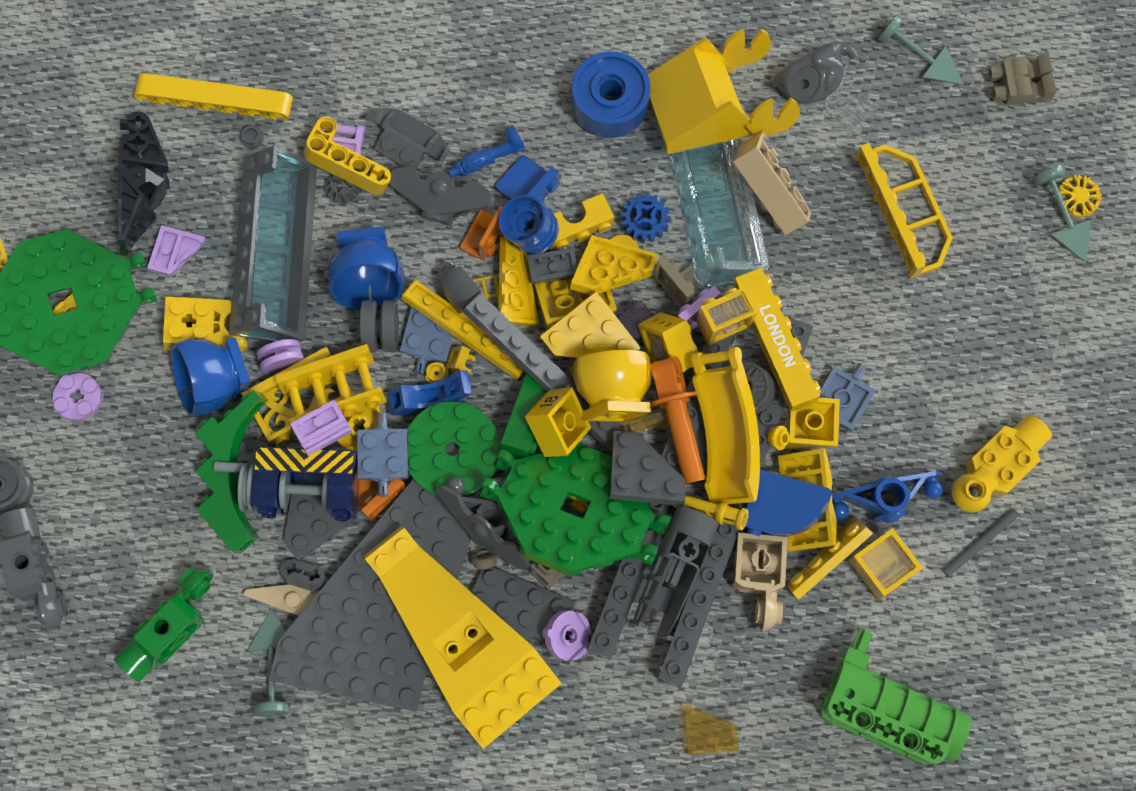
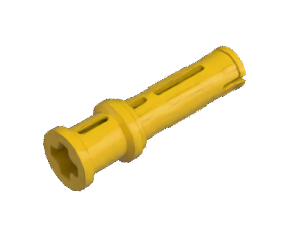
M685 495V507L699 511L715 519L721 525L726 523L736 526L738 530L742 531L748 520V509L743 508L739 510L729 507L727 503L715 504Z

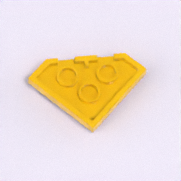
M591 235L571 281L570 289L588 295L593 294L595 291L600 294L651 277L657 263L658 254Z
M597 291L540 335V338L552 353L557 356L580 358L597 352L611 350L638 351L640 349V346Z

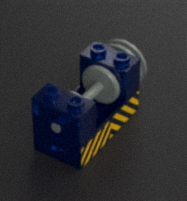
M255 446L254 463L251 466L249 463L215 462L214 464L215 472L240 473L238 504L241 512H246L247 510L249 512L256 511L258 514H261L262 518L274 519L276 515H284V508L288 506L290 494L322 495L323 509L327 510L332 517H335L336 521L348 522L350 518H357L360 480H358V455L355 450L321 449L308 456L304 448ZM291 482H309V483H323V484H322V486H318V485H294V484H291Z

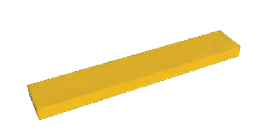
M416 279L402 295L401 300L514 379L518 380L524 372L463 312L459 314L449 302Z

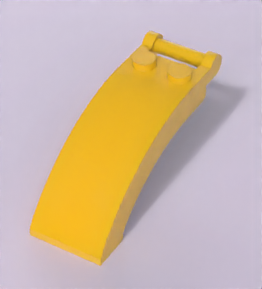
M739 347L730 348L729 351L709 354L694 353L691 357L696 374L693 377V384L702 411L707 441V478L705 488L709 501L715 504L755 502L758 495L760 475L758 425L754 402L741 361L742 353ZM729 360L731 363L729 367L705 369V364Z

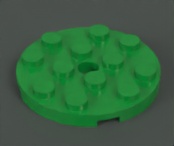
M442 402L430 406L412 421L407 430L408 472L420 487L439 497L436 492L437 488L441 485L446 486L447 481L452 477H460L465 482V491L461 494V497L472 495L483 488L482 484L486 477L491 479L496 472V464L499 460L497 457L501 445L498 432L492 421L482 411L469 404ZM450 443L457 445L459 448V453L456 456H449L445 451V447Z

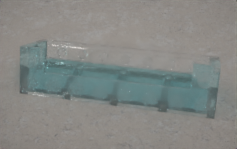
M740 138L669 154L698 289L734 284L735 277L761 267L764 274L770 271L753 194L749 190L743 175H739L733 165L734 157L741 144Z

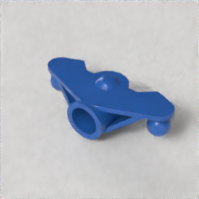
M940 471L897 478H879L872 484L832 494L837 520H844L848 517L849 508L847 504L842 502V500H845L877 515L878 517L874 518L876 523L883 521L885 523L896 522L900 517L908 514L907 511L901 510L906 507L924 481H926L924 486L926 497L937 499L942 495L943 487L941 483L935 480V478L941 476ZM906 484H915V485H914V486L912 487V489L909 491V489H908V487H907ZM882 491H890L895 495V507L888 506L882 501ZM870 493L869 500L857 496L861 494Z

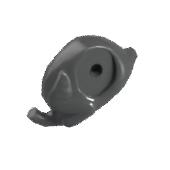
M839 41L827 43L777 73L771 81V86L778 87L788 99L791 97L798 104L816 103L837 90L842 82L844 66L840 55L845 53L850 60L859 55L848 43Z

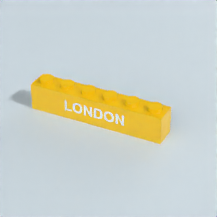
M761 267L735 277L734 288L739 290L745 287L757 311L752 328L790 413L817 403L820 397L819 394H821L820 386L816 380L813 381L809 373L811 372L810 364L806 358L803 359L801 356L800 342L797 337L793 338L790 331L792 329L791 322L788 316H783L780 309L782 308V303L779 296L773 294L771 289L773 284L769 274H764Z

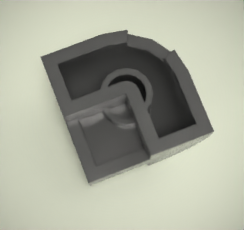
M452 261L442 272L440 290L443 299L447 302L449 301L460 314L481 293V290L462 267L459 266L456 269V264Z

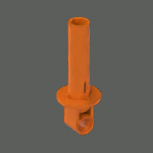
M674 356L653 362L651 364V373L655 380L659 399L651 402V405H661L660 408H665L681 474L686 480L685 484L704 480L705 475L686 403L691 400L689 398L697 396V392H687L682 365L678 357Z

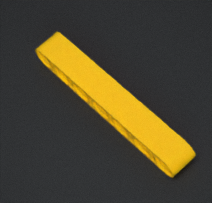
M147 73L138 75L134 98L138 101L150 100V103L157 104L172 103V106L186 108L187 106H195L194 109L201 110L217 109V112L223 113L239 112V115L253 117L254 115H261V118L275 120L276 118H284V121L289 120L293 100L290 94L281 91Z

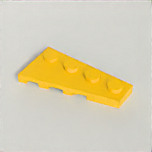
M502 236L500 238L499 311L514 326L535 327L539 325V318L527 254L505 236Z
M854 515L837 533L835 546L824 547L800 573L792 577L788 588L799 600L873 533Z

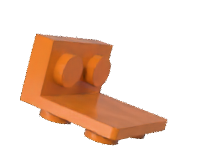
M502 206L499 207L495 215L482 209L480 210L460 246L461 251L484 262L488 256H493L497 248L495 244L497 238L504 236L499 226Z
M358 468L339 485L342 487H356V496L348 498L370 521L376 518L406 488L401 479H395L388 482L389 496L384 497L383 487V497H379L378 482L358 480Z

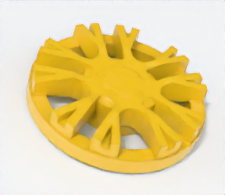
M1074 175L1064 180L1059 186L1058 190L1061 197L1062 195L1069 196L1068 200L1063 201L1069 215L1086 217L1098 208L1102 194H1100L1099 185L1091 181L1090 177ZM1074 181L1076 186L1073 187L1069 182ZM1086 184L1090 185L1092 189H1087ZM1089 199L1096 200L1095 205L1092 204L1089 201ZM1072 202L1074 205L1069 209L1067 205ZM1076 205L1081 207L1082 213L1075 212Z

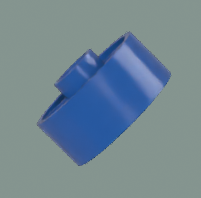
M608 51L595 54L582 62L573 77L571 104L576 120L585 130L596 136L617 138L631 133L643 122L648 110L650 80L646 70L636 59L624 53ZM614 95L618 99L610 101L604 99L603 96Z

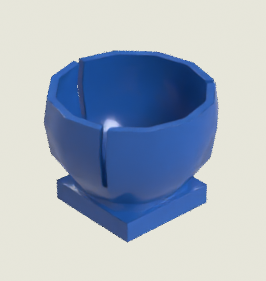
M385 227L338 231L337 240L340 251L331 258L327 281L329 292L335 301L351 310L361 311L362 301L370 300L369 285L371 286L372 300L376 301L379 309H381L384 300H397L402 294L405 273L397 254L388 247Z
M236 338L227 339L222 347L205 339H188L172 346L171 362L177 392L193 390V392L179 394L183 408L189 417L204 416L221 409L231 396L233 401L243 397L241 393L247 390L251 381Z

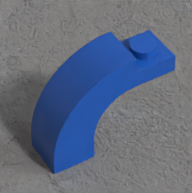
M460 370L434 383L400 385L387 392L391 416L420 414L428 407L442 402H465L464 398L471 395L472 390L468 371Z

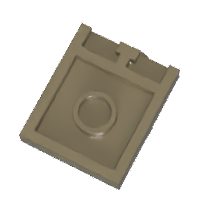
M740 229L682 272H680L673 260L669 261L666 256H663L657 261L654 281L661 284L666 291V296L671 301L674 300L681 309L686 304H692L696 291L753 251L756 246L744 231Z

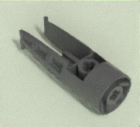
M680 505L676 507L656 554L657 557L651 572L647 576V583L639 599L634 619H630L629 624L638 627L643 626L665 581L675 587L663 615L657 637L671 640L669 634L680 616L687 597L691 593V588L697 575H699L718 529V521L694 509Z

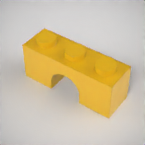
M603 193L582 202L581 210L585 217L579 223L566 221L561 211L554 213L558 220L559 232L556 241L550 247V251L559 247H569V243L576 240L583 242L589 239L592 233L597 231L604 233L612 228L611 225H614L615 217Z

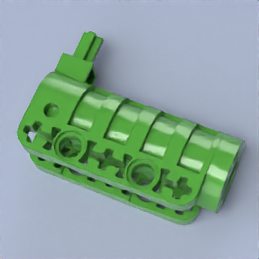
M859 628L852 647L845 648L841 661L833 674L820 707L822 719L922 765L937 764L944 760L951 763L954 762L966 743L972 717L867 670L866 666L870 655L866 654L873 634ZM856 715L861 719V726H858L856 723ZM891 731L894 732L892 735H886L885 737H883V732L886 734H890ZM904 737H906L908 741L907 747L904 745L903 742ZM925 747H928V751L921 750V753L918 752L920 749H925Z

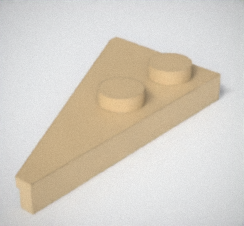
M280 585L246 589L243 595L299 616L320 590L310 591L293 585Z

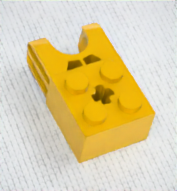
M165 297L164 350L172 351L173 345L188 339H205L222 347L227 339L236 338L240 351L244 352L248 349V341L244 337L229 335V332L224 327L231 317V300ZM192 322V327H186V323Z

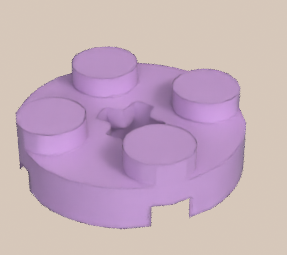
M83 373L62 376L53 392L54 408L63 417L72 421H82L93 413L95 414L99 410L103 399V393L99 384L91 376ZM80 391L84 398L79 399L78 403H74L75 400L72 398V395Z
M571 610L557 612L551 617L547 626L542 631L548 651L559 660H577L586 653L590 642L587 641L588 634H591V627L586 617L579 612ZM566 631H571L569 641L565 639Z

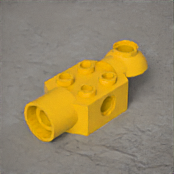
M1027 414L1015 427L1004 426L965 463L968 474L961 475L953 483L951 493L956 505L967 512H980L988 506L991 496L1001 498L1007 494L1041 461L1038 451L1052 438V433L1048 426L1038 417ZM970 486L977 490V497H973L969 493Z

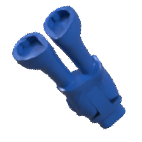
M514 125L505 128V140L499 145L466 154L460 162L456 160L457 165L448 169L451 177L454 178L460 174L462 176L470 175L484 166L495 164L494 159L525 150L524 144Z

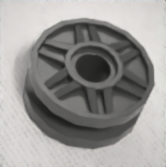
M742 362L748 383H751V394L755 412L759 414L767 409L774 399L776 390L774 380L770 373L754 363Z

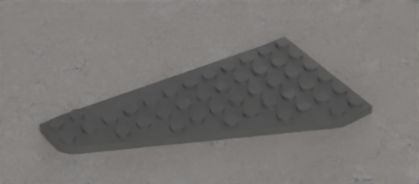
M496 428L501 444L505 429ZM450 443L445 447V451L449 456H456L459 453V448L457 445ZM414 480L409 483L278 640L269 681L417 712L422 687L429 668L379 576L363 556L399 527L403 526L423 550L458 580L471 537L439 497L426 492ZM483 488L467 497L484 500V497L480 496Z

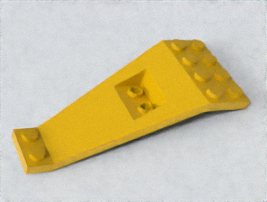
M403 526L399 527L363 556L379 576L451 710L483 749L562 684L528 641L423 550ZM474 628L475 632L472 635H468L469 630ZM451 645H455V649L453 651H448V648Z

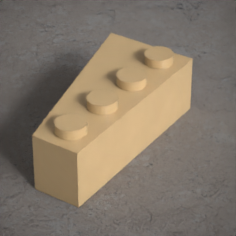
M762 130L740 144L734 157L733 165L739 175L742 174L747 181L749 190L758 196L762 208L773 217V223L776 228L781 229L787 235L808 223L812 212L796 186L791 187L788 171L786 168L779 167L776 158L778 154L774 148H768L764 141L767 136Z

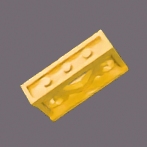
M325 347L277 374L330 357L331 354L328 348ZM274 375L241 394L244 396L248 392L257 391L268 399L265 405L271 410L264 419L259 411L254 417L269 444L279 447L286 444L290 440L289 437L294 435L287 419L294 417L295 413L293 409L284 407L290 398L289 393L285 394L279 403H276L280 400V397H276L275 393L281 389ZM335 378L322 382L327 403L333 401L329 399V395L336 392L332 389H325V386L330 384L337 385ZM311 385L305 387L304 389H313V387ZM348 385V388H349V391H350V395H351V397H352V396H354V394H353V392L351 391V389H350V387H349V385ZM315 394L308 410H304L305 413L318 409ZM341 396L335 399V402L341 401ZM275 413L279 414L276 418V425L280 421L286 423L285 427L279 431H273L269 426L270 419Z

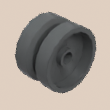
M363 300L361 303V345L367 344L371 353H376L378 350L380 338L384 352L398 351L399 312L397 300H384L381 305L380 315L379 307L375 300Z
M0 457V515L24 508L30 502L33 495L34 483L27 470L4 457Z

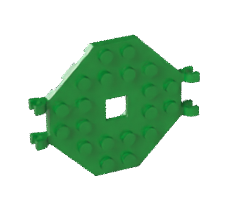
M68 229L19 242L0 273V347L60 377L108 363L114 348L122 339L132 317L137 313L140 306L158 301L153 288L137 293L131 270L147 267L142 252L125 259ZM72 289L77 309L54 315L49 296L56 292Z
M580 443L574 447L568 456L544 457L543 453L517 460L514 459L510 452L501 449L497 457L499 460L496 468L507 470L510 473L502 488L494 480L486 477L482 484L483 490L480 496L497 501L500 509H503L506 522L513 536H516L524 558L570 577L579 575L583 570L590 568L595 570L612 565L614 561L624 558L626 560L637 558L648 565H652L658 547L652 544H645L643 546L641 545L648 528L664 536L671 517L664 514L653 515L647 502L610 499L612 456ZM567 497H576L588 503L589 507L583 519L561 510Z

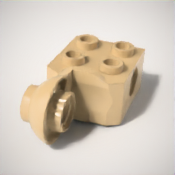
M738 533L734 544L732 587L739 592L762 595L761 600L757 599L755 623H760V631L766 632L773 628L775 624L781 625L783 603L777 602V593L785 587L788 537L761 535L759 537L748 533Z

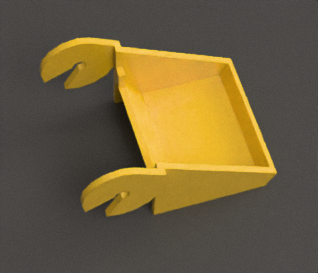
M762 28L759 30L747 49H743L745 47L744 29L735 32L726 40L721 53L704 37L648 74L650 80L649 103L667 154L756 135L762 130L766 136L778 134L788 130L795 124L800 115V108L797 101L791 97L780 109L777 117L772 118L774 116V101L771 98L756 107L749 118L742 110L728 74L736 71L734 67L756 63L767 54L771 46V40L765 30Z

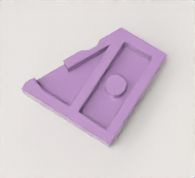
M161 225L147 267L148 271L172 277L205 244L206 238Z

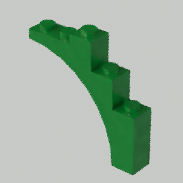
M257 391L245 394L240 400L241 403L235 409L232 408L223 415V420L215 417L205 419L199 425L200 429L195 433L213 454L204 458L200 463L201 467L195 472L214 492L205 496L200 502L202 505L196 510L233 553L240 554L253 544L259 536L249 523L245 512H241L239 509L237 472H215L214 464L215 462L237 463L239 449L245 432L256 413L268 401L262 393Z

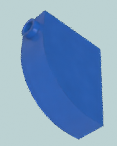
M760 469L757 500L755 502H748L746 508L748 509V520L744 527L747 529L746 533L759 537L762 533L770 536L789 537L807 531L825 513L832 495L831 489Z

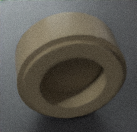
M487 549L476 551L472 555L473 566L477 569L491 568L497 564V557Z

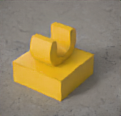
M452 347L445 369L453 373L460 370L471 373V369L467 368L465 363L466 360L474 362L476 358L469 355L471 349L467 347Z

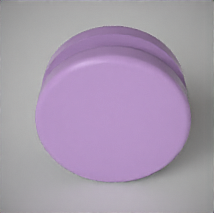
M285 339L261 347L257 351V358L261 361V371L265 374H277L303 360L304 356L300 349V342L294 339Z

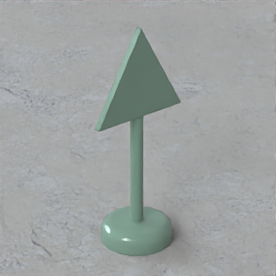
M899 14L895 15L878 37L879 41L885 43L894 35L928 61L931 66L922 78L964 85L947 47L945 46L934 60L897 31L903 21Z
M1063 165L1056 166L1034 176L1032 179L1038 186L1046 183L1050 184L1068 228L1050 235L1070 252L1086 262L1090 220L1073 225L1054 181L1065 174V169Z
M272 608L247 651L268 650V702H261L254 706V716L274 717L289 714V705L287 703L275 701V682L269 681L275 656L274 649L277 648L278 640L286 632Z

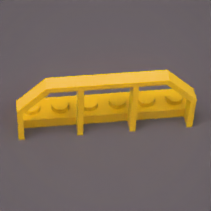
M869 143L861 145L854 159L860 163L874 193L872 199L874 202H878L891 230L889 236L895 239L909 269V279L939 269L942 266L953 236L916 157L888 145H882L874 149L871 148ZM885 153L909 163L917 180L890 189L887 183V174L879 166L878 154ZM920 186L934 216L907 225L906 215L897 205L896 194ZM937 222L945 238V243L937 262L926 266L925 256L916 246V237L913 230Z

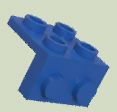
M523 155L496 184V189L509 200L520 195H531L544 203L547 195L553 193L560 183L559 171L553 167L546 171L529 157Z

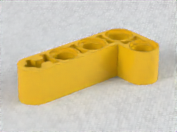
M321 117L316 122L307 139L303 153L304 158L309 163L371 194H384L391 180L390 171L384 166L334 142L337 130L336 121L331 117ZM312 147L319 149V151L313 150Z

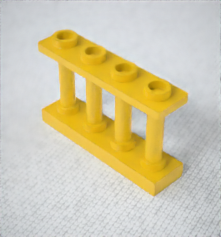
M367 344L275 375L276 382L283 395L288 393L290 395L295 413L294 417L287 419L291 429L290 423L312 412H304L299 389L312 385L318 408L327 404L322 382L334 377L342 399L336 402L344 417H351L358 412L377 408L387 402L381 387L374 389L368 366L375 364ZM358 369L365 392L351 397L345 374Z

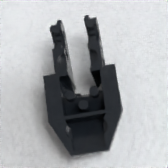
M140 111L130 113L126 119H120V130L129 131V134H122V139L119 140L118 232L121 256H127L138 239L156 222L157 216L153 210L161 205L167 190L170 189V182L166 174L169 173L168 161L150 118ZM136 122H141L139 128L136 127Z

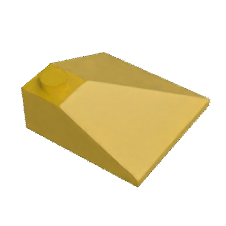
M573 278L534 284L546 330L590 296L570 289ZM611 290L599 294L612 312L617 310Z

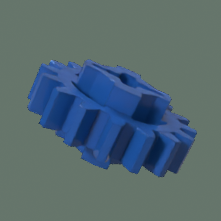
M646 192L645 197L641 198V195L637 193L636 200L630 197L628 198L629 205L623 204L622 210L624 212L621 213L620 219L624 221L621 222V227L627 228V236L634 234L633 240H637L640 237L642 238V243H645L646 238L654 242L655 235L662 238L663 231L668 230L669 225L667 223H670L671 216L667 214H669L670 209L669 207L663 208L665 201L661 200L658 202V195L655 194L653 198H649V193ZM631 212H633V215L635 216L632 222L630 220ZM658 214H660L661 218L659 224L657 223L658 220L655 218ZM642 215H643L644 217L650 216V218H649V219H648V218L641 219V216H642Z

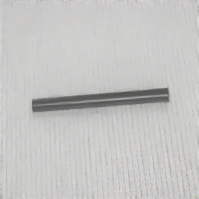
M1011 509L942 570L945 575L950 577L1012 523L1019 516V513L1015 509Z

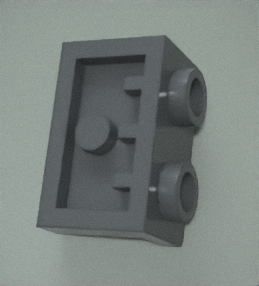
M559 247L551 252L527 255L532 285L570 279L574 277L577 270L574 248Z

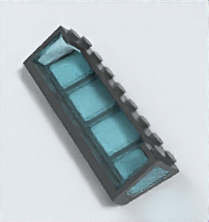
M271 146L245 156L242 165L243 177L229 335L271 342L285 339H294L300 342L305 340L317 166L309 163L306 158L277 146Z

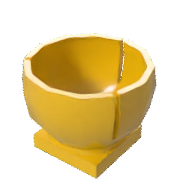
M636 350L597 352L577 358L573 363V377L577 391L590 405L589 409L582 411L583 421L627 422L651 412L650 402L641 401L651 385L652 377L651 361L646 352Z

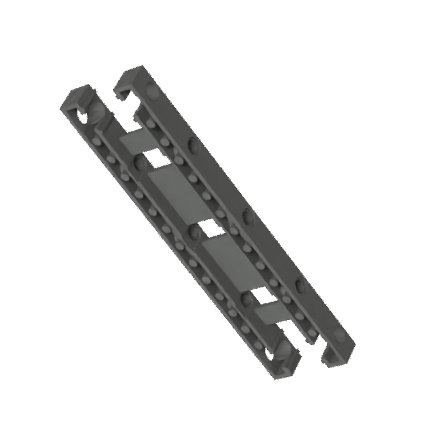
M791 318L792 329L790 331L793 338H798L802 349L800 353L803 356L813 326ZM734 334L710 346L705 341L701 353L709 354L728 351L736 335ZM730 360L705 364V369L729 367L731 363ZM771 370L770 375L774 380L776 389L774 399L767 409L756 414L760 447V469H762L770 447L767 440L768 432L771 428L778 425L786 403ZM695 371L692 375L687 392L695 391L693 384V377L696 375ZM697 396L689 398L691 400L686 403L703 471L707 475L706 432ZM670 433L662 457L681 475L672 434ZM685 491V495L709 501L705 498L699 497L697 495ZM748 502L729 504V507L739 510L746 509ZM647 503L655 516L664 514L672 519L676 510L673 505ZM726 523L723 525L719 524L699 575H697L693 583L691 593L681 609L673 636H671V640H668L670 644L662 666H659L657 669L659 672L657 679L678 688H681L684 683L739 532L736 526ZM648 528L641 545L652 544L657 546L659 550L664 536ZM637 558L622 559L587 652L607 660H611L613 654H616V645L623 626L628 623L629 619L626 618L633 602L639 604V599L647 583V580L642 578L647 564ZM661 586L651 609L665 613L673 590Z

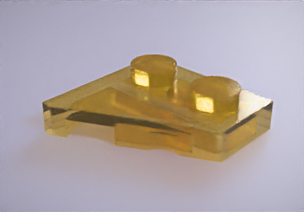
M689 705L683 706L688 755L739 751L736 725L692 708Z

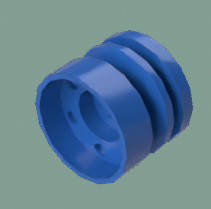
M531 195L513 197L504 205L500 212L499 226L501 232L510 242L525 253L538 254L545 252L554 244L558 237L559 224L557 218L540 200Z

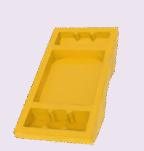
M822 448L778 456L780 475L832 490V475L826 449ZM832 495L825 513L814 526L805 532L788 537L787 552L835 546L837 518L832 503Z

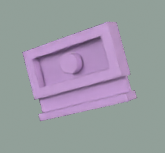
M335 400L290 423L308 456L352 433Z

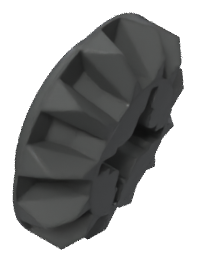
M330 173L325 178L324 184L325 193L330 200L343 204L353 201L359 195L361 188L347 181L345 182L349 187H343L339 191L338 184L336 183H342L343 179Z

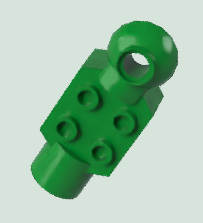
M192 567L183 573L177 581L180 588L170 597L171 599L168 602L164 601L156 608V614L150 621L145 620L136 630L138 633L116 655L114 661L132 679L140 683L152 669L166 663L201 627L204 619L189 602L191 600L197 601L207 593L211 587L210 582L214 576L213 572L196 570ZM169 625V629H168V631L165 633V629H166V627Z

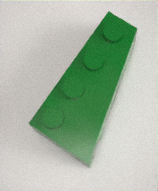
M529 374L525 376L500 445V451L504 449L510 452L516 460L535 455L538 443L525 416L547 393Z

